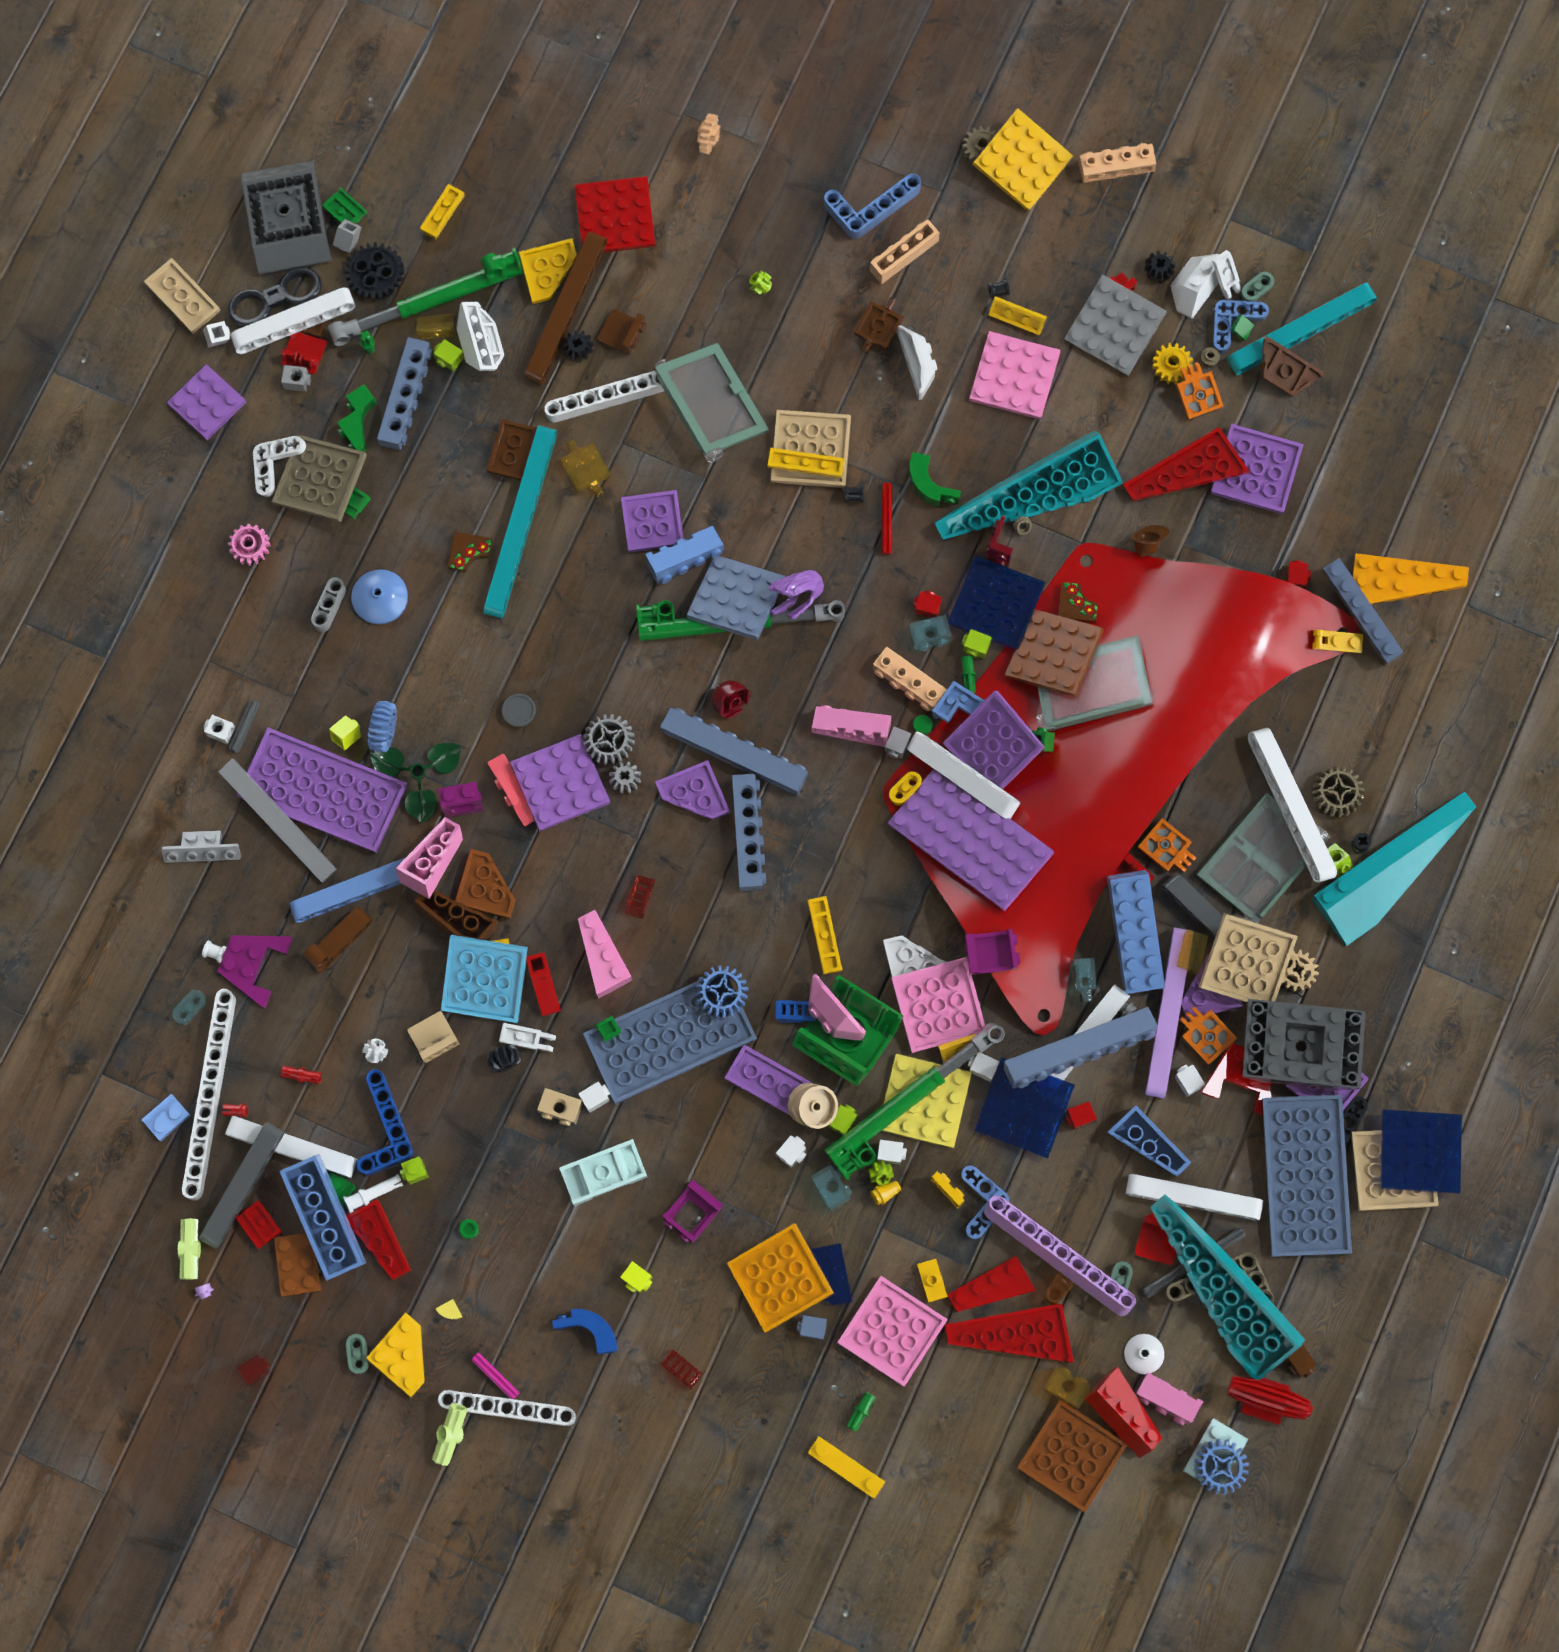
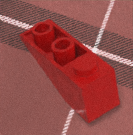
M542 952L528 956L526 961L542 1017L561 1012L545 953Z

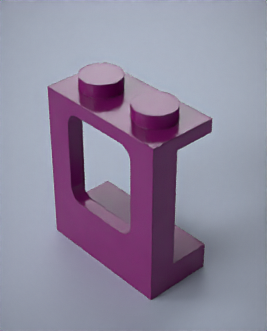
M477 782L438 789L441 808L446 818L484 811L481 792L478 791Z
M692 1180L688 1184V1188L668 1212L662 1215L665 1220L663 1223L671 1230L674 1228L680 1232L678 1236L686 1243L689 1240L694 1243L723 1208V1204ZM687 1201H692L706 1213L705 1217L691 1233H688L673 1220Z

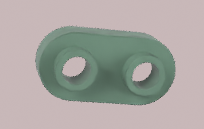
M1261 272L1243 286L1241 291L1242 299L1244 301L1256 302L1272 289L1274 284L1273 275L1269 272ZM1265 281L1267 285H1262L1261 282ZM1251 292L1253 296H1249L1247 293Z
M1118 1262L1113 1267L1110 1278L1128 1290L1133 1269L1127 1262ZM1119 1269H1124L1126 1274L1121 1276Z
M353 1334L346 1341L348 1366L353 1373L363 1374L369 1368V1361L366 1360L368 1356L367 1342L362 1335ZM355 1341L360 1342L358 1348H354L353 1344ZM357 1361H362L363 1365L361 1368L356 1367Z

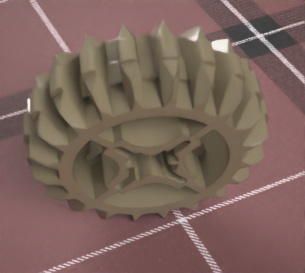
M1335 766L1334 770L1328 767L1326 772L1321 771V777L1317 776L1315 778L1317 783L1312 785L1316 789L1312 791V795L1317 796L1313 801L1316 803L1320 802L1317 807L1318 809L1324 807V814L1328 810L1331 811V817L1335 815V812H1337L1338 817H1342L1343 813L1349 816L1350 811L1354 813L1356 807H1360L1361 802L1359 800L1364 798L1361 794L1364 792V788L1359 787L1363 782L1356 781L1359 776L1357 774L1352 776L1353 770L1350 769L1348 773L1345 772L1346 767H1342L1341 771H1339L1338 766ZM1334 778L1333 786L1323 789L1324 783ZM1342 780H1345L1350 786L1344 785ZM1336 788L1339 792H1341L1340 796L1338 795V792L1335 791ZM1353 794L1352 801L1342 805L1343 797ZM1326 797L1332 798L1335 804L1328 801Z

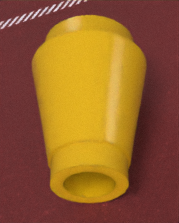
M895 1180L885 1185L874 1187V1190L870 1193L877 1205H884L901 1191V1187Z

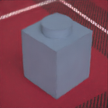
M803 1315V1320L799 1319L797 1326L800 1337L824 1341L827 1319Z

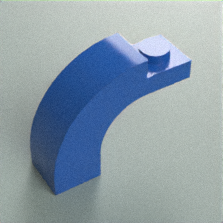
M571 1309V1318H568V1315H561L556 1317L557 1320L552 1321L554 1330L583 1327L591 1331L596 1340L598 1355L619 1352L613 1330L601 1316L584 1309Z

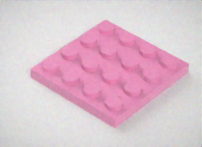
M989 331L969 401L1041 420L1061 350Z
M967 957L891 977L899 1009L904 1016L902 1020L911 1053L936 1047L972 1034L977 1035L984 1029L985 1023L972 975H969Z
M880 1276L837 1343L905 1387L948 1319Z

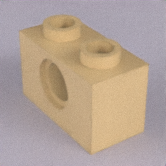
M545 1088L537 1111L541 1113L540 1117L548 1120H552V1118L560 1120L559 1123L565 1126L576 1125L583 1101ZM563 1104L565 1106L564 1111L556 1113L554 1110L556 1105Z

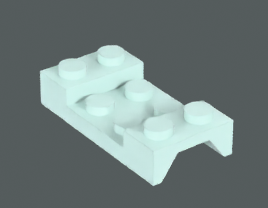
M633 1139L559 1168L574 1206L624 1185H630L648 1178Z

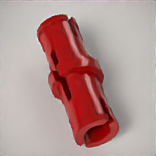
M283 1065L281 1073H283L281 1074L282 1078L294 1079L300 1083L304 1081L319 1085L322 1077H320L322 1072L306 1070L304 1067L294 1068Z

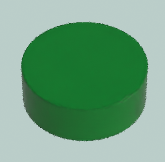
M926 715L918 716L913 723L915 732L918 731L924 735L930 733L932 730V720Z
M466 1219L459 1225V1233L465 1239H473L479 1233V1226L474 1220Z

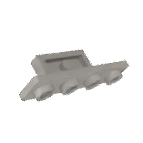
M221 831L183 832L181 846L162 847L165 863L240 860L241 853L239 844H221Z

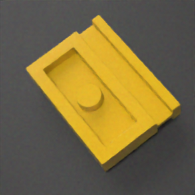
M937 1171L931 1177V1181L958 1209L964 1203V1194L957 1187L954 1189L949 1184L951 1181L944 1173L940 1174Z

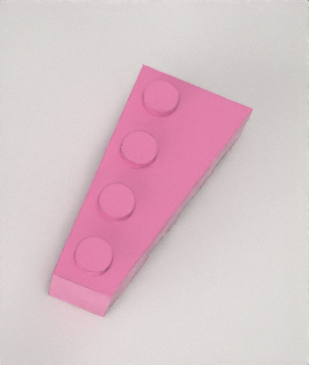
M827 705L816 706L812 733L885 747L891 727V716L850 711L847 709H834Z
M445 817L397 866L399 882L429 899L463 840L460 825Z
M593 910L578 918L596 994L599 999L631 982L632 977L597 912Z

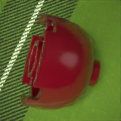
M729 680L723 682L715 688L712 697L713 707L722 717L724 716L726 719L733 718L743 711L741 707L744 703L748 704L750 691L738 681Z

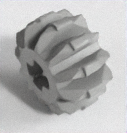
M629 761L626 763V766L619 762L620 768L614 765L613 770L615 772H609L611 777L609 782L614 784L613 789L615 791L620 788V793L623 794L624 790L627 789L628 794H630L631 787L635 790L638 789L635 783H641V779L638 778L641 776V772L636 771V765L630 768L631 764ZM623 775H624L625 777L628 776L629 779H628V780H626V779H623V780H622V777H621V776H623Z

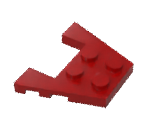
M1233 1043L1225 1051L1215 1071L1201 1089L1200 1094L1218 1099L1222 1083L1225 1081L1257 1093L1253 1113L1263 1116L1262 1098H1271L1270 1083L1258 1082L1242 1077L1244 1047Z

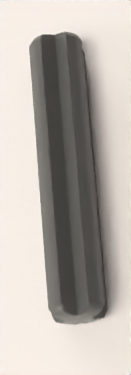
M256 700L249 701L230 743L229 750L234 753H239L258 712L260 703Z

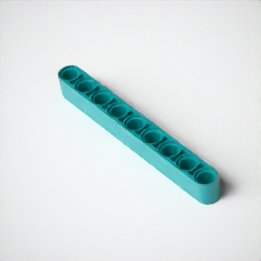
M1364 283L1266 336L1289 349L1370 306L1377 300V297L1369 284ZM1264 337L1227 357L1226 360L1235 375H1240L1262 363Z

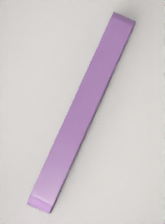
M1173 928L1164 978L1165 988L1162 990L1157 1019L1158 1029L1154 1037L1145 1095L1163 1099L1166 1096L1193 931Z
M993 1196L984 1209L985 1216L1117 1315L1126 1316L1136 1303L1132 1293L1001 1196Z

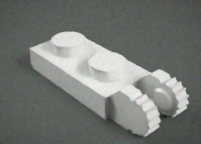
M1226 250L1215 257L1212 263L1221 291L1228 300L1232 297L1230 287L1236 293H1239L1241 288L1232 255Z
M503 1023L499 1043L553 1052V1047L539 1044L540 1038L550 1041L555 1040L556 1035L544 1033L541 1030Z

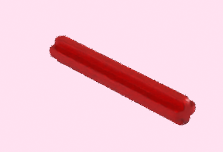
M882 483L883 555L892 554L891 483Z

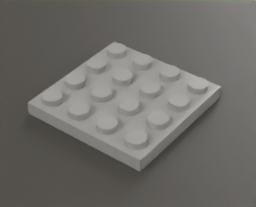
M1102 275L1064 339L1129 376L1167 311Z

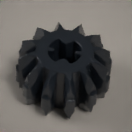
M1159 250L1156 255L1151 253L1149 258H1146V265L1144 266V270L1147 271V278L1153 276L1152 281H1156L1157 278L1160 283L1163 282L1164 278L1169 280L1170 275H1174L1175 272L1173 268H1175L1176 263L1172 262L1173 256L1167 257V251L1163 255Z
M575 330L574 335L568 332V338L563 339L564 345L562 346L563 351H566L565 356H571L572 361L578 358L579 362L582 361V357L588 359V354L593 353L591 347L594 346L593 341H590L591 336H585V331H581L578 334V331Z
M514 1045L500 1046L490 1051L486 1056L488 1066L495 1073L512 1069L521 1061L520 1054Z

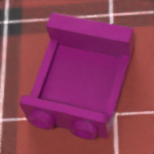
M1012 929L965 935L969 975L1016 970L1017 964H1020L1019 952H1015V945H1018L1017 934L1013 933Z

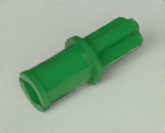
M369 331L361 332L360 345L364 352H367V354L374 353V338L370 335Z
M963 656L961 657L963 671L961 677L963 678L964 688L975 693L974 677L976 673L973 668V657Z
M867 1392L864 1393L858 1406L854 1407L855 1411L847 1424L850 1430L855 1432L858 1430L865 1416L868 1417V1411L876 1397Z

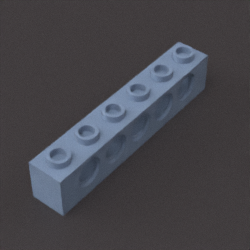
M410 337L407 338L377 437L380 446L401 450L402 445L406 444L407 428H410L413 418L411 415L413 411H416L418 404L416 398L418 394H421L423 388L422 378L427 375L428 366L426 365L433 355V349H431L429 342ZM415 358H420V359H421V360H420L419 362H417V363H413V362H412L413 359H415ZM409 375H415L414 379H407ZM404 392H410L409 396H402ZM399 409H405L404 413H397ZM394 426H400L397 431L391 430Z
M755 774L732 775L740 891L763 890V884H766V872L762 873L761 865H765V855L761 854L760 847H764L763 835H759V828H763L762 816L758 817V809H761V798H757L756 791H760L759 779H755ZM748 791L752 793V797L745 799L742 797V794ZM746 810H751L754 813L751 817L743 815ZM746 829H753L755 831L752 836L744 834ZM753 847L756 849V852L753 855H749L745 852L746 849ZM755 866L757 871L751 874L747 872V868Z

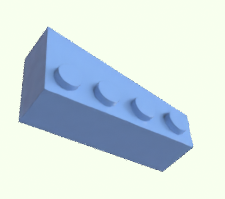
M713 526L692 534L689 540L683 538L677 540L670 548L663 546L659 548V552L656 554H652V552L645 554L647 566L657 584H665L672 580L673 576L677 574L683 575L689 571V568L693 566L698 567L704 564L706 559L722 554L724 546Z
M1136 1105L1107 1132L1176 1177L1191 1164L1189 1159Z

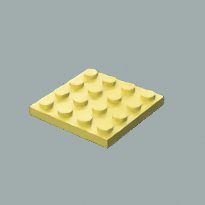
M896 1054L884 1104L924 1073H927L932 1067L938 1068L941 1064ZM956 1069L944 1078L945 1083L938 1086L936 1090L882 1131L954 1149L972 1072Z

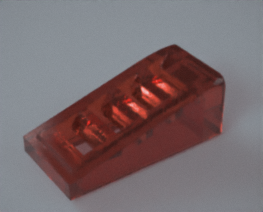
M637 875L625 906V913L627 915L641 919L644 918L656 880ZM639 883H640V884H643V885H647V886H649V887H648V888L641 887V886H639ZM637 891L643 892V893H646V895L639 894V893H636V892H637ZM634 898H635V899L642 900L643 903H642V902H639V901H635Z
M674 1350L671 1351L661 1364L663 1368L690 1390L704 1376L703 1373ZM674 1357L678 1358L671 1368L667 1366ZM680 1362L684 1363L683 1366L676 1373L674 1369L679 1365ZM686 1367L690 1368L689 1371L682 1378L680 1374L685 1370ZM692 1372L696 1373L695 1376L688 1383L686 1379L691 1375Z

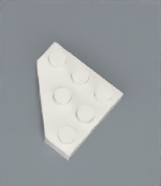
M904 936L883 940L892 977L946 963L924 948L912 943Z

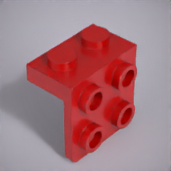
M1154 1213L1146 1214L1135 1248V1255L1162 1264L1172 1265L1176 1250L1168 1241L1169 1237L1165 1230H1162Z

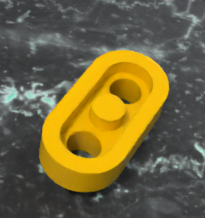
M909 772L904 775L889 792L891 802L895 805H903L920 788L922 784L921 776L916 772ZM911 781L916 782V784L913 786H911L909 783ZM902 794L903 797L901 799H897L896 795Z

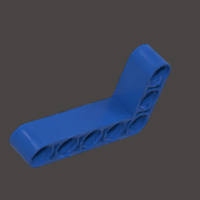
M377 1069L369 1071L366 1080L391 1145L365 1155L358 1160L357 1168L365 1176H371L410 1160L414 1154L386 1077ZM380 1075V1082L373 1084L371 1081L373 1076ZM381 1093L388 1094V1098L384 1102L378 1100ZM388 1111L395 1112V1116L391 1120L385 1118ZM395 1129L402 1130L398 1138L392 1137V1132ZM408 1147V1153L405 1156H400V1148ZM384 1154L390 1155V1160L387 1163H381V1157ZM370 1161L372 1163L371 1169L364 1171L362 1168L363 1164Z

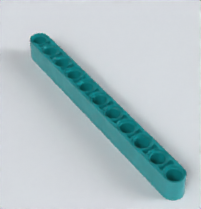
M543 426L537 427L484 605L483 614L501 619L504 617L555 445L556 429Z

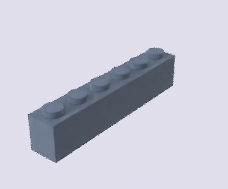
M1338 558L1324 567L1323 574L1384 664L1387 665L1403 654L1402 649L1341 559Z

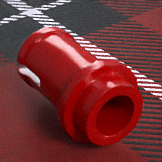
M244 1103L240 1105L223 1104L222 1109H230V1111H222L223 1116H237L243 1119V1117L248 1115V1106L244 1105Z

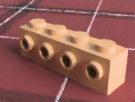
M1142 143L1135 147L1123 146L1116 150L1105 149L1098 153L1086 152L1080 155L1079 167L1082 181L1087 183L1155 172L1156 159L1153 145Z
M928 219L918 224L913 231L905 234L897 243L889 246L881 255L876 256L870 262V272L883 284L939 242V231Z
M887 646L873 663L874 673L878 677L886 678L890 681L889 684L893 688L903 690L906 697L911 700H917L926 711H932L947 691L946 688Z

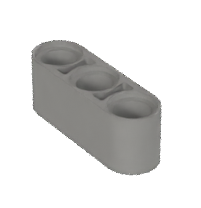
M337 577L329 579L312 614L311 622L318 632L329 630L346 594L344 583ZM335 585L341 586L338 591H332ZM327 602H333L330 608L324 607ZM319 619H325L323 624H316Z

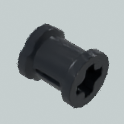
M1007 279L994 284L988 283L991 299L1003 294L1010 295Z
M845 486V503H848V501H860V503H863V486H860V488H848V486Z
M1358 833L1351 843L1353 851L1359 854L1366 852L1371 845V837L1367 833ZM1361 840L1365 842L1362 846L1358 844Z

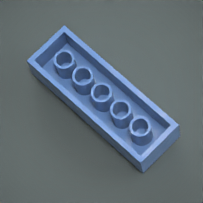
M1146 870L1107 876L1123 990L1126 994L1165 988L1149 873Z
M320 1154L281 1170L280 1174L326 1281L365 1264V1258Z

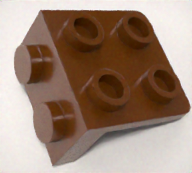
M613 309L598 336V341L627 355H631L633 349L635 350L638 345L641 333L643 334L647 327L645 316L638 313L636 318Z

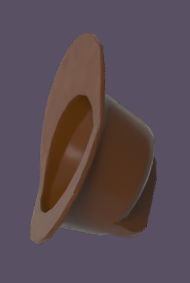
M1150 525L1133 534L1131 540L1134 541L1135 550L1139 552V556L1144 557L1156 553L1159 550L1161 541L1169 535V530L1164 526Z

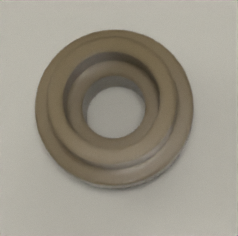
M1211 347L1204 349L1201 354V360L1207 366L1217 364L1220 358L1219 352ZM1212 354L1214 357L1209 358L1207 355Z
M1021 516L1014 521L1013 528L1017 534L1025 535L1031 531L1032 522L1028 517ZM1021 523H1025L1023 527H1019Z

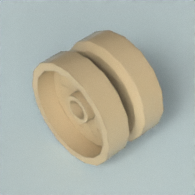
M804 1083L793 1089L790 1094L788 1110L792 1119L797 1123L820 1129L833 1122L838 1111V1101L833 1091L829 1088L813 1083Z

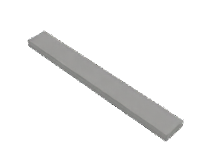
M232 758L219 771L322 883L337 870L235 759Z

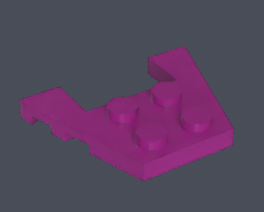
M232 935L217 971L262 1008H266L272 992L255 986L254 982L267 950L271 949L287 955L293 938L289 936Z

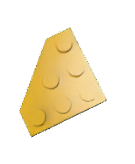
M572 238L519 252L533 304L551 300L574 264L577 254Z
M405 1313L367 1356L366 1360L410 1398L424 1383L421 1325Z

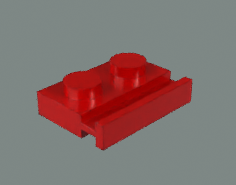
M259 1200L235 1217L258 1249H261L262 1246L282 1233Z

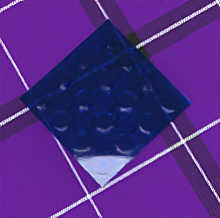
M975 555L947 624L966 632H970V629L983 633L992 637L991 641L1016 650L1021 644L1046 582Z
M1001 1057L974 1131L1049 1158L1076 1084L1048 1075L1042 1081L1035 1080L1024 1088L1017 1087L1013 1089L1003 1069L1004 1062L1009 1059Z
M1383 1109L1381 1122L1380 1189L1460 1194L1462 1115Z

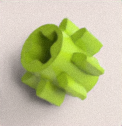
M755 272L749 279V283L752 285L750 289L759 295L767 293L772 286V283L769 281L771 276L766 272Z
M884 1161L873 1163L872 1168L869 1169L871 1182L876 1181L878 1185H885L889 1183L890 1178L894 1177L891 1164L886 1165Z

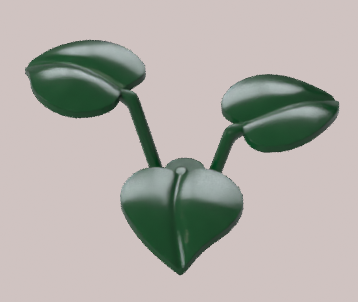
M450 742L434 745L427 754L428 760L432 763L430 765L423 766L420 763H415L411 767H401L405 761L404 755L399 749L389 747L387 752H372L371 761L376 771L393 778L398 777L399 770L410 771L411 777L417 780L419 791H412L406 796L405 808L412 817L420 823H424L431 818L437 806L434 792L429 789L422 791L421 780L426 775L425 770L435 766L436 771L441 774L453 772L459 763L461 746Z

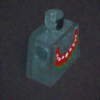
M1094 958L1072 960L1074 990L1080 991L1081 1002L1092 1001L1091 990L1096 989ZM1083 977L1088 979L1086 986L1082 984Z

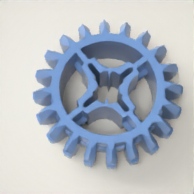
M378 701L374 706L368 733V746L370 750H375L376 752H387L389 750L397 719V708L394 703Z
M719 965L717 972L712 967L710 968L712 974L705 971L706 979L700 977L699 981L702 984L696 985L697 989L702 990L696 992L697 997H702L698 999V1004L704 1003L702 1010H706L709 1007L708 1015L715 1011L716 1018L719 1017V1012L722 1013L723 1018H726V1012H729L730 1016H734L733 1009L740 1012L738 1004L745 1006V1002L741 999H748V995L744 994V992L748 991V987H742L747 982L746 980L739 981L742 978V974L740 973L735 976V968L730 973L729 966H726L725 971H722V967ZM722 977L718 985L708 986L714 979ZM728 978L737 985L738 992L727 986ZM723 984H724L725 992H726V991H728V992H727V993H723V996H721V1000H720L719 992H716V991H721V989L723 988ZM706 992H710L717 997L716 1005L708 1000ZM736 998L731 1004L722 1006L726 999Z
M1217 1439L1216 1446L1212 1441H1209L1210 1449L1203 1445L1202 1449L1205 1453L1197 1452L1201 1460H1194L1195 1463L1200 1464V1467H1194V1471L1200 1470L1201 1472L1196 1478H1204L1200 1485L1203 1486L1208 1483L1207 1491L1215 1487L1214 1494H1218L1220 1488L1223 1495L1227 1493L1226 1488L1233 1493L1234 1488L1232 1485L1239 1489L1241 1485L1238 1480L1241 1482L1246 1481L1241 1475L1249 1473L1247 1470H1243V1467L1249 1466V1463H1242V1460L1246 1459L1247 1456H1239L1242 1448L1235 1451L1236 1443H1232L1228 1447L1229 1440H1225L1223 1445H1221V1440ZM1224 1450L1229 1452L1230 1455L1225 1459H1220L1213 1451ZM1208 1457L1213 1464V1469L1209 1474H1207L1205 1468ZM1234 1459L1237 1463V1473L1235 1477L1232 1475L1233 1473L1230 1470V1464L1233 1462ZM1228 1461V1462L1225 1464L1226 1467H1224V1468H1226L1225 1472H1224L1223 1470H1221V1471H1218V1472H1216V1473L1214 1474V1472H1215L1216 1470H1218V1469H1217V1467H1218V1466H1217V1463H1218V1462H1219V1463H1223V1462ZM1221 1474L1230 1482L1219 1484L1212 1479Z

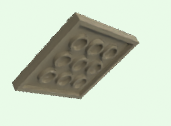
M298 435V437L305 441L306 449L302 454L289 457L272 503L341 522L367 454L363 451Z

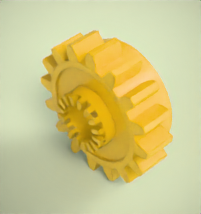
M1168 343L1167 348L1162 345L1161 351L1157 350L1155 353L1156 357H1153L1152 360L1154 363L1152 369L1156 370L1155 376L1159 375L1161 377L1160 381L1165 380L1167 384L1170 382L1177 384L1179 380L1183 382L1180 369L1185 367L1187 374H1189L1187 366L1192 365L1191 363L1193 362V358H1188L1191 352H1184L1185 346L1181 349L1178 348V343L1175 344V347H1172L1171 343ZM1169 362H1174L1177 365L1172 366L1169 364Z

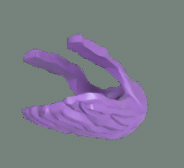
M806 570L772 582L768 586V590L787 595L788 598L781 605L771 609L770 613L775 615L785 612L787 608L796 603L801 593H811L808 601L788 614L790 619L797 618L799 614L804 613L811 606L814 599L822 594L824 589L822 577L814 570Z

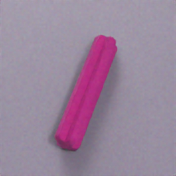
M477 1353L472 1358V1362L510 1399H515L519 1395V1392L480 1353Z

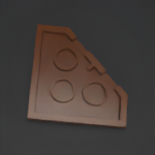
M470 849L455 901L473 910L511 919L516 900L490 854Z

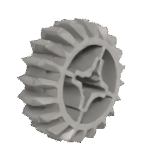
M603 714V720L596 717L597 723L591 721L590 725L592 728L586 727L585 729L589 734L583 735L584 739H586L583 742L584 746L587 747L586 752L591 753L590 757L592 759L597 757V763L604 759V765L608 764V760H611L612 765L615 764L614 759L622 762L621 756L623 755L627 758L628 754L626 751L632 752L633 750L629 745L635 744V741L631 739L635 737L634 733L630 732L632 727L627 726V720L621 722V716L614 720V714L610 715V719H607L606 714ZM612 726L620 730L610 731L606 727ZM601 730V738L597 740L598 742L593 743L596 733ZM605 733L610 739H612L613 746L608 740H606ZM625 736L622 746L617 749V741L621 739L620 737ZM609 748L612 752L606 753L598 749Z

